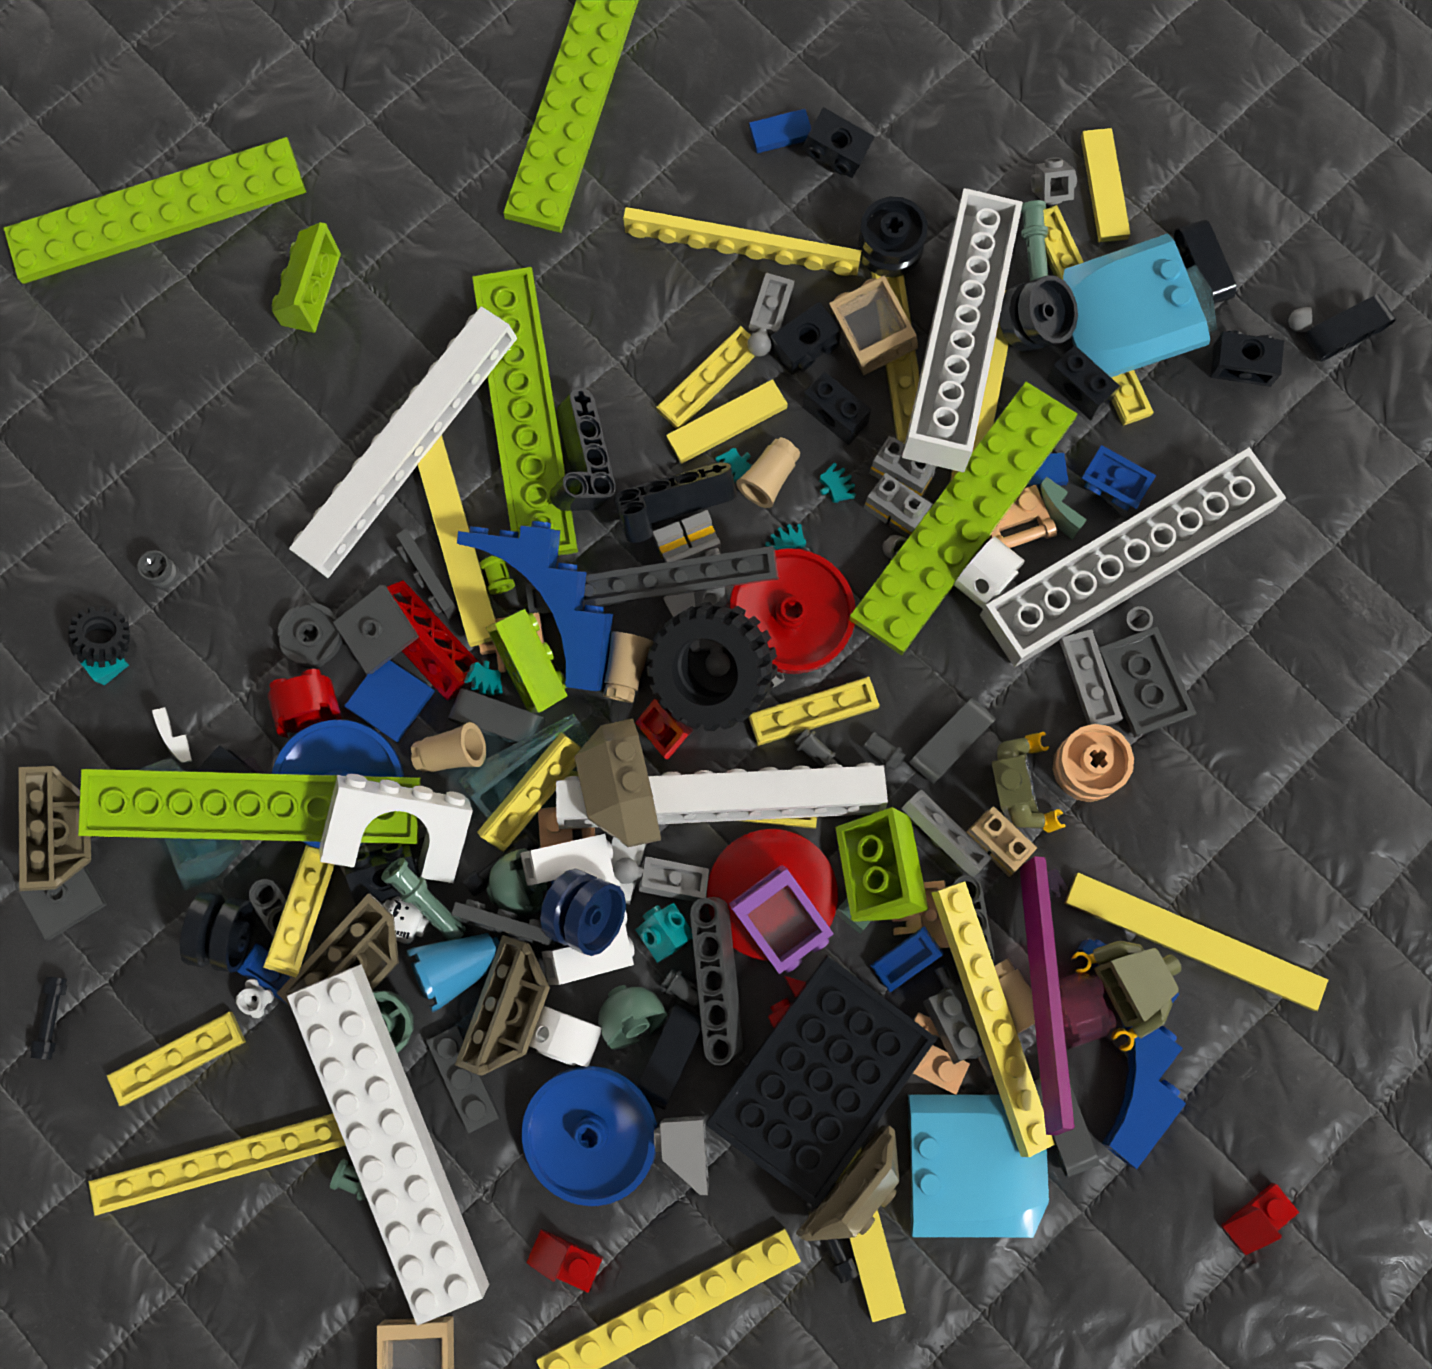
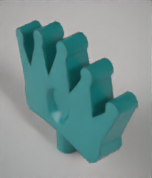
M732 448L730 451L715 458L716 462L724 460L725 463L731 465L733 475L735 474V484L752 466V464L746 462L751 455L746 452L741 457L736 448Z
M833 463L820 476L819 481L825 486V488L820 490L821 495L829 493L833 503L854 499L856 494L848 492L854 490L855 484L845 485L848 481H851L852 476L840 477L844 474L845 469L841 468V470L833 472V469L837 466L836 463Z
M788 524L787 530L789 535L779 527L778 533L780 538L776 537L775 534H771L774 545L766 542L765 547L773 546L775 550L805 547L806 540L803 536L802 525H797V533Z
M483 661V666L478 662L471 664L464 681L465 683L472 681V690L479 688V694L481 695L486 694L487 690L488 696L503 693L499 670L489 669V661Z

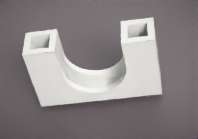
M358 774L337 775L319 847L320 862L354 867L362 835L367 825L381 814L391 811H404L418 817L426 826V835L418 861L420 877L448 883L454 882L473 812L468 798L457 792L435 793L432 789L424 786H414V788L402 787L397 782L391 780H381L380 783L368 781L365 777Z
M605 834L520 853L527 886L556 880L565 871L575 868L594 875L597 879L600 878L620 886V881L614 876L611 863L613 849L611 843L606 840ZM626 910L619 933L611 945L600 954L594 956L585 955L570 948L568 945L541 951L548 985H561L634 965L632 958L634 956V945L627 935L625 926L627 923Z

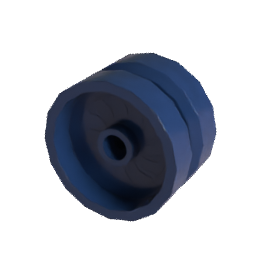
M575 868L565 871L552 884L542 904L540 917L542 931L548 938L568 945L570 948L585 955L594 956L600 954L611 945L619 933L626 909L625 894L620 886L600 878L597 879L596 876Z

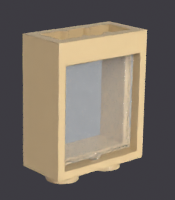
M885 275L878 279H869L860 288L850 293L844 292L829 303L832 316L842 328L841 333L863 376L918 348L917 335Z
M453 1316L437 1317L418 1326L414 1318L382 1321L377 1325V1369H454Z

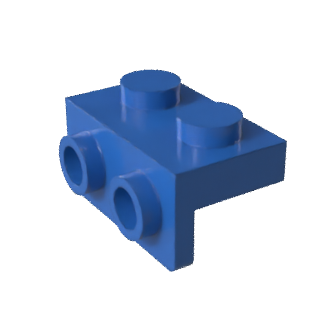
M1101 445L1082 479L1087 481L1084 485L1085 488L1098 495H1101L1103 491L1114 496L1111 501L1112 503L1128 511L1130 506L1135 509L1138 508L1156 475Z

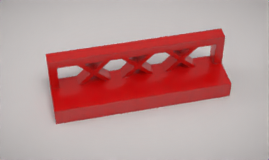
M404 580L388 586L387 589L392 596L400 592L408 601V604L398 602L393 596L419 636L402 652L447 701L455 698L459 689L464 685V679L469 672L468 670L463 673L455 664V660L464 662L469 668L471 664L478 662V660ZM414 616L424 618L429 625L418 624ZM434 638L444 640L449 645V649L440 647L434 641Z

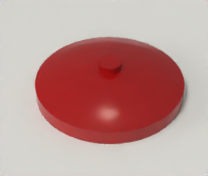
M802 549L775 550L779 579L733 586L729 599V608L733 609L739 606L745 609V617L750 619L752 616H755L761 622L757 625L761 632L768 631L771 639L767 644L769 648L775 647L777 657L772 661V664L777 665V672L802 674L815 671L835 659L848 643L855 625L849 620L850 615L856 609L854 596L843 574L825 558Z
M764 829L741 836L723 850L710 872L707 898L719 897L727 903L730 911L733 948L753 959L769 961L732 910L729 903L779 866L783 865L788 869L829 928L835 917L838 903V887L831 864L816 845L801 835L790 831ZM788 885L747 914L778 958L818 929ZM708 904L710 917L713 920L715 910L712 905Z

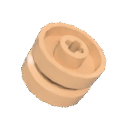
M1092 724L1080 727L1060 744L1054 754L1052 769L1056 782L1066 794L1076 800L1094 802L1105 799L1127 783L1133 772L1134 756L1129 742L1120 732L1110 726ZM1093 761L1096 767H1093L1090 763Z

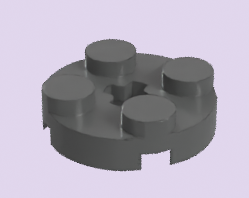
M309 603V605L296 606L290 609L283 616L278 626L280 648L284 655L301 666H312L314 668L323 666L337 654L342 645L343 637L333 623L338 619L337 616L329 608L317 603ZM314 628H317V638L314 641L305 642L304 631L306 629L312 631Z

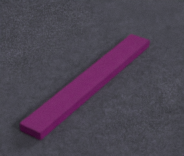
M1034 856L1019 868L1046 1135H1060L1073 1130L1075 1126L1047 865L1045 857Z

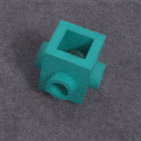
M674 903L663 909L659 905L655 906L642 916L645 922L635 929L657 963L678 951L693 939L691 927Z

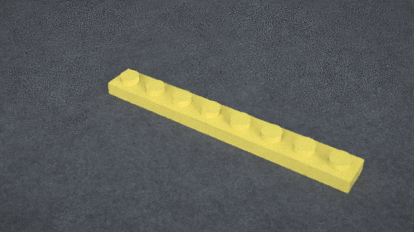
M629 207L625 208L623 217L625 233H629L637 238L651 237L665 243L678 242L688 244L696 249L705 247L718 250L723 254L737 253L756 260L762 258L775 260L782 265L796 264L805 266L810 270L823 269L834 271L842 276H857L862 250Z
M960 882L932 892V896L1020 1156L1031 1157L1055 1145L1052 1135H1046L1044 1111L966 882Z
M783 1228L540 1356L536 1360L540 1369H600L798 1264L801 1260L786 1229Z

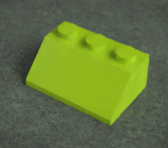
M320 222L299 231L296 242L291 244L290 260L287 268L282 271L279 293L274 296L272 301V312L281 326L312 333L316 332L341 255L326 223Z
M523 609L486 627L528 712L540 713L568 696L565 691L568 688L565 687L566 679L560 670L555 671L550 661L554 659L553 653L547 642H541L537 634L540 628L532 613L527 614L526 610Z
M892 807L835 827L852 921L901 919L929 910L912 821L908 815Z

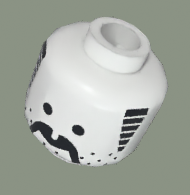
M400 896L394 897L392 901L386 900L383 906L394 916L396 941L409 944L414 940L415 936L422 938L429 920L412 903L403 902Z

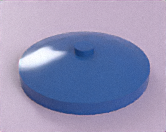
M347 720L323 721L301 730L283 747L272 770V774L340 776L358 774L375 777H404L400 759L392 745L374 729ZM302 841L316 848H319L321 843L313 841Z
M574 1067L553 1076L532 1097L522 1123L523 1150L536 1178L554 1195L577 1205H607L621 1200L633 1192L648 1174L656 1156L654 1130L657 1128V1123L646 1097L626 1077L602 1067Z

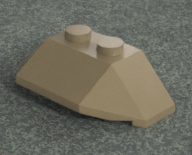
M628 719L601 725L574 756L588 820L620 840L628 848L660 841L661 836L653 794L634 720Z
M54 766L19 767L20 891L57 889L91 862V836H78L80 790L62 776L61 772Z
M368 893L300 968L298 976L296 978L291 977L277 994L290 1006L287 998L288 995L362 964L373 991L399 963L394 916L374 896Z
M502 935L456 1060V1066L482 1076L526 1055L550 989L530 944Z
M882 1125L834 1184L819 1207L813 1210L795 1234L805 1241L853 1238L858 1233L863 1235L870 1229L875 1221L873 1214L880 1205L882 1207L887 1206L897 1193L894 1189L899 1183L895 1130L891 1126Z

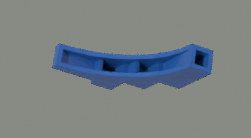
M532 521L531 527H520V536L519 532L500 530L499 536L488 535L489 528L470 526L469 532L458 531L457 544L481 549L503 559L521 572L540 592L553 613L562 637L566 660L565 687L590 691L604 690L613 614L603 613L604 607L585 605L583 610L587 572L577 571V565L558 563V569H556L560 530L550 529L551 523Z
M1087 939L1082 941L1075 951L1084 952L1089 955L1093 953V949L1106 944L1098 939L1094 941ZM1098 963L1091 965L1093 969L1099 966ZM1179 993L1172 998V1003L1179 996ZM1122 1021V1025H1123V1028H1124V1029L1129 1030V1029L1132 1028V1026L1125 1027V1025H1124V1023H1123V1021ZM1164 1026L1159 1027L1142 1039L1139 1037L1135 1038L1133 1047L1127 1051L1128 1073L1124 1098L1114 1124L1101 1143L1128 1167L1138 1169L1186 1105L1178 1097L1181 1092L1174 1085L1164 1079L1162 1082L1159 1081L1183 1049L1175 1042L1177 1039L1176 1035ZM1125 1034L1126 1042H1128V1035Z

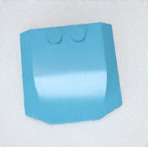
M1168 233L1064 269L1063 280L1073 291L1078 308L1077 325L1071 336L1073 344L1110 377L1209 345L1210 335L1206 318L1175 241Z
M907 1094L911 1158V1236L1033 1238L1049 1203L1047 1149L1031 1157L1020 1156L1000 1095Z

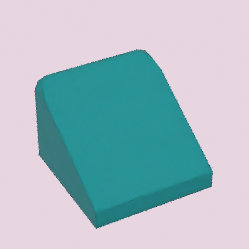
M117 657L116 664L110 665L109 661H105V667H99V662H94L93 667L87 666V659L82 663L80 662L91 678L102 685H106L129 666L124 658L120 661Z

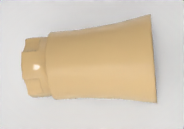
M785 438L775 439L771 445L767 446L751 468L736 481L737 488L748 500L756 505L771 508L782 485L795 467V462L800 457L799 449Z
M610 632V650L604 684H606L603 692L604 697L633 703L649 649L654 643L652 640L629 633Z
M468 722L453 730L426 737L413 743L411 746V761L415 769H419L422 772H436L459 767H480L486 758L485 739L478 726Z
M1008 958L994 967L1018 1034L1035 1024L1032 989L1026 983L1019 970H1015Z

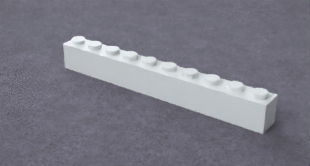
M482 306L475 314L468 318L463 330L456 338L449 342L447 350L438 361L430 366L425 378L411 390L409 398L400 409L392 414L390 422L381 433L373 438L371 446L363 456L353 463L351 471L342 482H339L334 487L332 495L325 504L315 511L313 519L306 528L296 535L293 544L289 548L292 552L325 577L329 578L417 467L421 459L428 453L517 340L508 323Z
M861 763L856 765V767L830 764L824 768L810 769L808 766H796L791 770L765 767L753 772H746L744 769H731L726 773L700 770L688 775H681L678 772H666L661 776H648L658 824L867 815L885 810L888 803L884 765L875 766L873 763ZM570 776L564 780L556 781V818L559 829L598 827L587 818L578 776Z

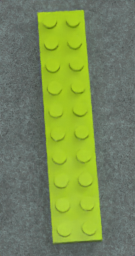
M576 0L503 212L505 219L559 233L562 232L639 0Z
M285 137L4 227L17 278L22 284L307 192L288 138Z
M532 267L472 276L477 311L482 306L510 325L517 337V340L488 375L511 531L519 532L520 536L521 526L531 527L532 521L551 523L550 529L560 530L558 556L577 553L578 546L572 511L560 510L550 500L551 489L566 475Z
M1025 382L972 452L965 472H957L850 615L849 620L900 655H903L953 587L962 571L975 557L1070 428L1078 414L1030 383Z
M81 769L78 836L321 842L337 775ZM363 776L368 781L380 783L381 780H391L407 788L420 786L421 779L414 777ZM391 811L381 814L367 825L363 832L361 843L418 844L419 818L404 811Z

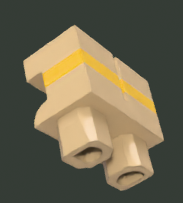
M994 806L990 810L988 809L966 831L986 853L992 852L989 855L991 860L1009 877L1037 849Z

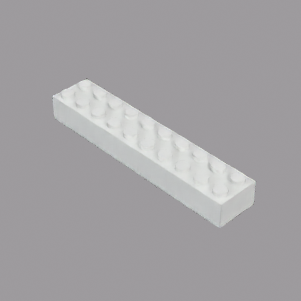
M966 188L963 189L955 216L902 458L965 472L973 451L1022 201Z
M1249 447L986 604L980 616L1013 666L1016 667L1058 642L1062 637L1071 634L1273 512L1286 497Z
M362 964L288 995V1001L417 1326L483 1299L489 1282Z

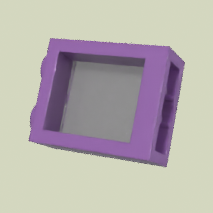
M783 865L776 868L729 903L732 910L779 974L784 970L788 973L796 969L802 963L801 958L811 950L815 953L824 948L829 943L828 938L834 934L791 873Z

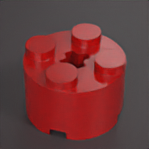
M309 669L302 672L301 676L290 679H276L269 684L268 700L278 735L289 738L288 733H298L313 724L328 720H341V712L332 680L327 676L321 675L319 669Z

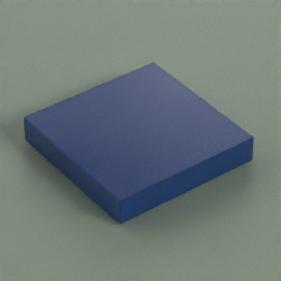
M389 660L373 674H368L344 707L398 743L435 691Z

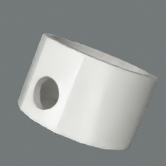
M994 536L970 561L957 578L954 586L984 609L986 604L1000 597L1018 575V570L1025 560Z
M543 1006L529 1046L537 1049L538 1053L573 1066L578 1064L587 1067L591 1062L602 1028Z

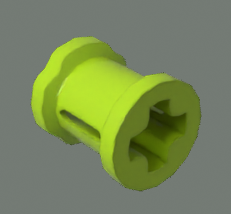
M490 556L480 562V567L482 570H485L488 579V592L493 595L507 592L515 587L513 579H510L507 570V562L496 556Z

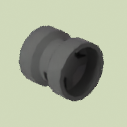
M152 550L144 553L137 564L140 575L156 588L167 589L178 581L180 575L178 566L161 551Z

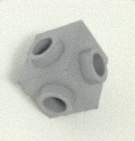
M1058 157L1045 159V163L1035 164V174L1031 176V188L1038 198L1049 205L1074 200L1077 176L1073 167L1065 160L1063 161V158Z

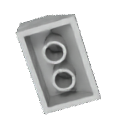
M705 1115L664 1118L660 1122V1126H657L656 1130H654L655 1152H662V1161L699 1195H708L709 1177Z

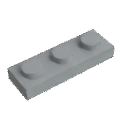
M1090 629L1062 637L1059 641L1087 724L1109 725L1120 722L1123 718L1093 630Z
M923 790L918 791L901 808L911 818L912 823L919 826L931 838L932 842L938 848L943 849L955 861L956 866L969 876L975 877L991 860V857Z

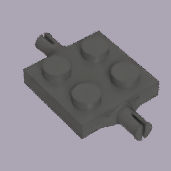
M944 965L934 971L943 989L937 995L923 1001V1004L953 1064L965 1059L978 1058L986 1076H990L993 1073L962 982L955 983L948 966Z

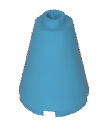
M489 933L413 947L407 950L408 957L415 955L416 961L411 963V967L424 998L428 997V999H433L434 1004L429 1005L432 1013L442 1008L489 973L500 944L497 936L491 938Z

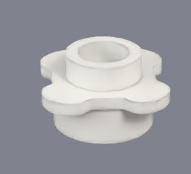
M249 979L245 982V989L236 996L235 1000L243 1013L251 1015L253 1018H260L264 1015L266 1005L274 1000V994L271 990H265L261 987L258 980ZM256 996L257 1001H254L252 997Z

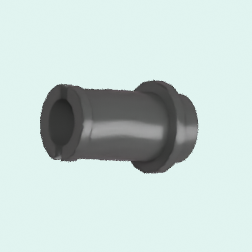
M806 729L794 742L798 746L797 750L800 751L802 749L820 768H824L836 753L832 752L814 736L815 731L811 733Z
M876 732L869 737L863 746V749L869 751L885 763L886 769L892 768L895 771L906 757L902 753L901 747L897 749L881 738Z
M671 969L661 986L666 989L665 992L667 994L670 991L695 1008L699 1002L698 986L682 976L681 970L676 972Z

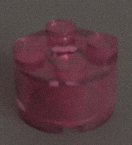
M1077 972L1059 979L1066 1049L1069 1050L1107 1036L1110 1029L1116 1027V1019L1113 1012L1107 1008L1102 996L1104 994V986L1097 975L1090 977L1086 972Z

